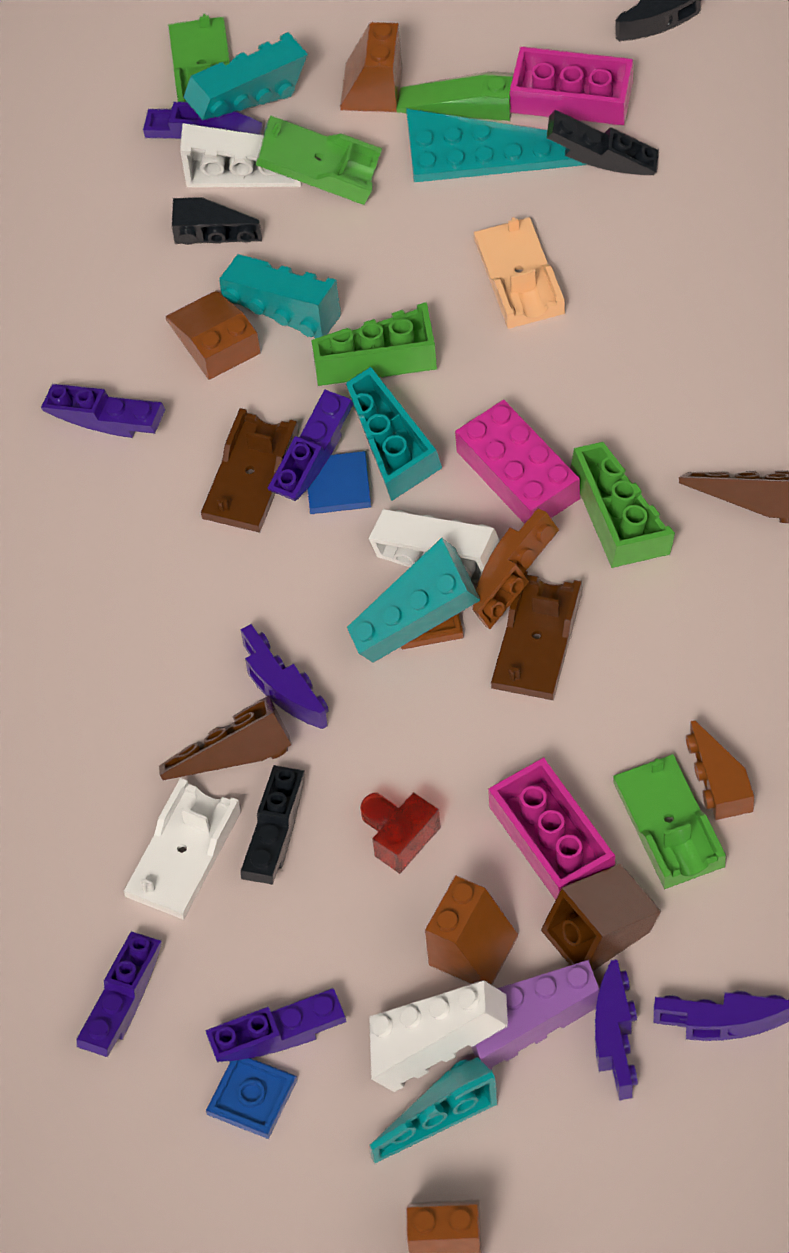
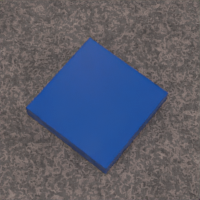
M365 451L335 454L329 457L319 475L308 488L310 514L371 508Z
M251 1058L230 1061L206 1109V1113L208 1116L269 1139L295 1087L297 1077Z

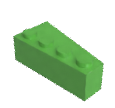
M427 302L418 304L416 310L404 313L403 310L391 313L392 318L377 323L373 319L363 322L364 325L355 330L345 328L312 339L318 386L348 382L370 367L379 377L436 370L435 342Z
M604 442L574 448L570 469L580 478L581 498L611 568L670 555L675 532L669 525L665 526L659 518L660 513L642 497L641 489L636 483L632 484L625 475V469Z

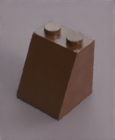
M618 864L561 888L541 931L570 966L588 960L592 971H594L650 933L661 910L625 868Z

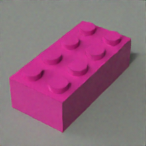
M520 47L510 88L511 113L549 117L554 110H557L579 121L624 126L633 85V59Z
M504 399L455 431L457 453L524 524L537 508L546 511L550 518H552L580 499V478Z
M544 757L488 788L489 808L555 900L561 888L615 866L614 853Z

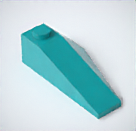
M478 1057L470 1061L462 1060L456 1063L450 1071L446 1072L369 1145L374 1164L496 1106V1081L493 1072Z

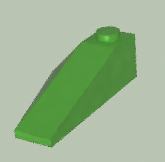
M484 72L401 87L397 113H407L406 109L465 118L510 121V88L514 73Z

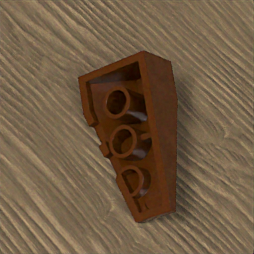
M756 471L736 473L735 477L731 478L729 472H687L679 477V484L763 516L779 518L780 523H789V471H775V474H767L765 477H760V474Z
M270 696L234 715V722L229 727L221 729L216 727L210 731L202 745L199 746L197 743L191 744L159 765V773L162 780L264 761L269 757L276 759L288 751L287 747L292 745L290 736Z

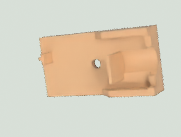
M512 217V220L506 224L474 232L476 246L508 329L565 314L564 297L552 266L547 263L530 217L521 220ZM521 269L522 272L518 273L515 270Z

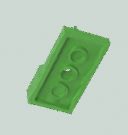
M203 14V16L199 17L200 20L168 24L178 102H187L183 96L192 75L220 62H223L224 65L230 63L224 17L209 19V15Z
M270 115L255 165L364 205L372 191L371 180L382 148L342 133L325 136Z
M673 754L661 759L656 758L653 762L613 776V783L664 890L725 867L726 854L707 815L700 810ZM666 817L673 818V821L666 822L664 819Z

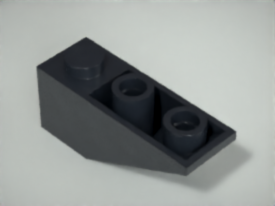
M202 197L173 198L172 231L175 244H220L225 242L249 243L262 241L259 219Z

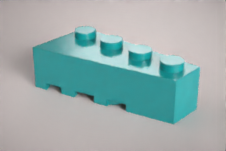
M289 32L280 35L281 41L274 44L267 41L260 44L259 50L250 55H247L245 52L236 55L228 65L220 62L192 75L183 98L202 120L219 117L234 111H242L246 108L264 105L280 99H287L295 91V86L308 53Z
M240 254L235 256L219 278L221 294L232 304H239L257 315H264L275 320L282 326H289L299 330L307 337L318 338L327 335L341 316L336 279L327 278L325 282L317 280L316 274L305 272L303 276L297 275L292 272L290 267L282 265L280 268L274 269L269 262Z
M372 367L346 382L354 408L391 501L442 469L435 447Z
M441 538L349 624L347 629L358 653L374 663L479 602L480 598L456 548Z

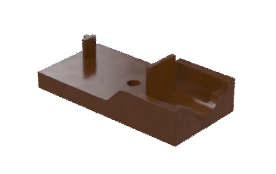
M239 408L225 442L222 462L201 510L202 519L260 533L276 494L269 491L268 486L294 437L299 436L297 421L289 420V422L281 421L275 425L268 424L260 420L257 415L247 413V409ZM247 470H254L251 474L246 473Z
M525 571L524 575L529 582L510 605L507 627L491 680V689L554 701L582 596V581L574 580L573 583L564 582L561 585H550L542 582L538 576L528 575V571ZM539 634L541 635V637L539 639L533 638V635Z

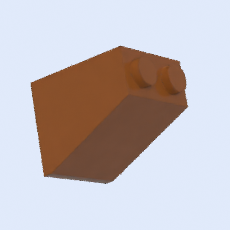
M370 22L345 65L340 110L397 112L402 74L398 23Z
M454 876L425 929L429 966L470 984L486 981L493 985L518 938V933L486 888L459 876Z
M479 1200L409 1203L406 1207L409 1253H481Z

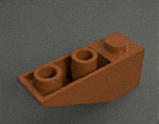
M695 720L690 721V734L685 736L689 753H695L697 762H694V770L698 782H704L706 790L702 791L706 809H712L715 820L753 812L754 794L746 768Z

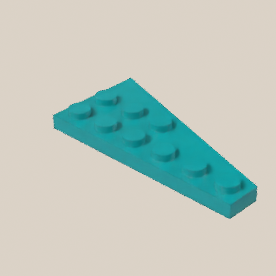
M406 109L414 183L587 165L566 157V147L547 139V130Z

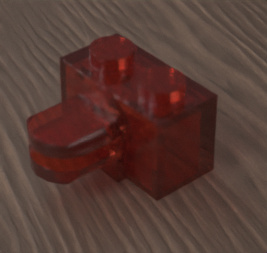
M376 792L367 795L361 802L360 811L363 822L378 831L372 838L374 856L399 874L402 873L441 828L439 809L414 792L400 807Z

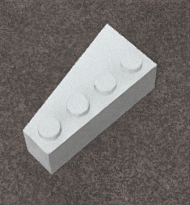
M184 123L182 125L180 152L186 187H301V182L255 165L263 135Z
M385 509L382 510L369 537L377 557L407 567H411L436 542L443 538L456 548L472 584L473 582H479L485 565L499 543L495 529L488 525H474L463 523L459 520L450 521L438 519L430 515L421 516L409 514L402 510L391 511Z
M481 981L370 1016L371 1079L396 1092L403 1088V1083L412 1077L418 1079L429 1073L428 1068L441 1060L447 1062L456 1057V1053L465 1046L473 1047L508 1026L506 994L486 981Z

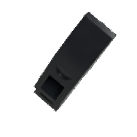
M640 0L638 4L628 11L622 12L615 19V38L618 41L635 40L675 28L700 13L701 0Z
M554 110L549 115L547 139L566 147V157L596 168L618 173L650 176L657 173L659 150L612 127L603 133L557 110Z
M273 765L257 811V824L241 868V879L273 885L278 868H282L288 850L302 793L305 770Z

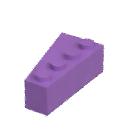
M583 961L497 988L506 994L508 1026L473 1046L472 1050L475 1058L478 1057L492 1071V1067L504 1060L506 1062L517 1056L519 1051L535 1042L537 1044L547 1038L549 1033L559 1027H566L596 1009L599 987L589 961Z

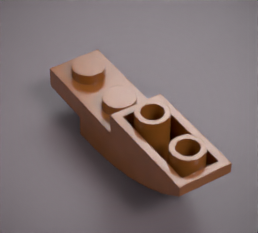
M537 508L519 531L510 527L499 541L484 567L476 589L480 601L473 604L472 610L488 629L493 627L528 584L529 581L524 575L525 571L559 531L546 511Z

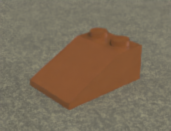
M217 290L165 316L168 324L208 380L260 354L257 331L243 312Z

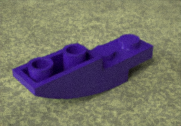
M173 102L172 109H148L143 133L145 138L181 139L182 125L184 123L261 135L263 125L262 122L235 111L219 117L202 120L188 102Z
M60 384L51 385L41 406L44 412L69 423L128 438H133L135 432L155 434L166 410L162 402L108 397L105 389Z
M324 389L300 437L295 436L268 486L269 491L293 501H297L319 475L342 437L340 429L354 405L351 399Z
M252 624L240 629L243 646L250 655L245 658L247 672L256 686L266 696H270L273 703L293 717L320 729L326 728L328 726L326 713L329 712L328 706L321 695L316 697L313 693V685L305 672L300 674L294 664L285 667L280 656H273L270 652L271 646L263 632L258 634Z
M132 931L130 932L104 979L103 992L76 1039L77 1048L108 1057L117 1040L124 1038L151 978L162 941Z
M618 959L610 961L598 993L595 1012V1049L598 1071L612 1070L620 1101L633 1098V1086L638 1085L634 1064L628 1065L626 1058L627 1054H631L628 1035L632 1034V1021H637L634 1002L627 1001L625 991L630 990L626 970L620 971Z
M332 988L274 1011H270L269 1006L207 1029L205 1032L216 1061L226 1062L264 1056L316 1040V1033L347 1021L336 992Z
M745 991L725 992L723 1005L716 1004L708 999H701L697 1002L682 1000L674 995H667L663 998L655 997L653 1023L686 1027V1040L722 1041L739 1039L764 1033L789 1022V1000L779 995L760 997L752 996Z

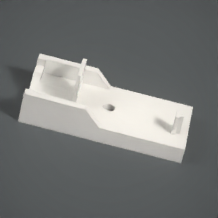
M180 778L158 818L155 834L124 889L125 897L184 920L241 813L239 800L232 797L230 799L224 797L221 799L211 798L202 793L198 787L190 785L187 780ZM181 847L187 848L183 853L178 852V849Z

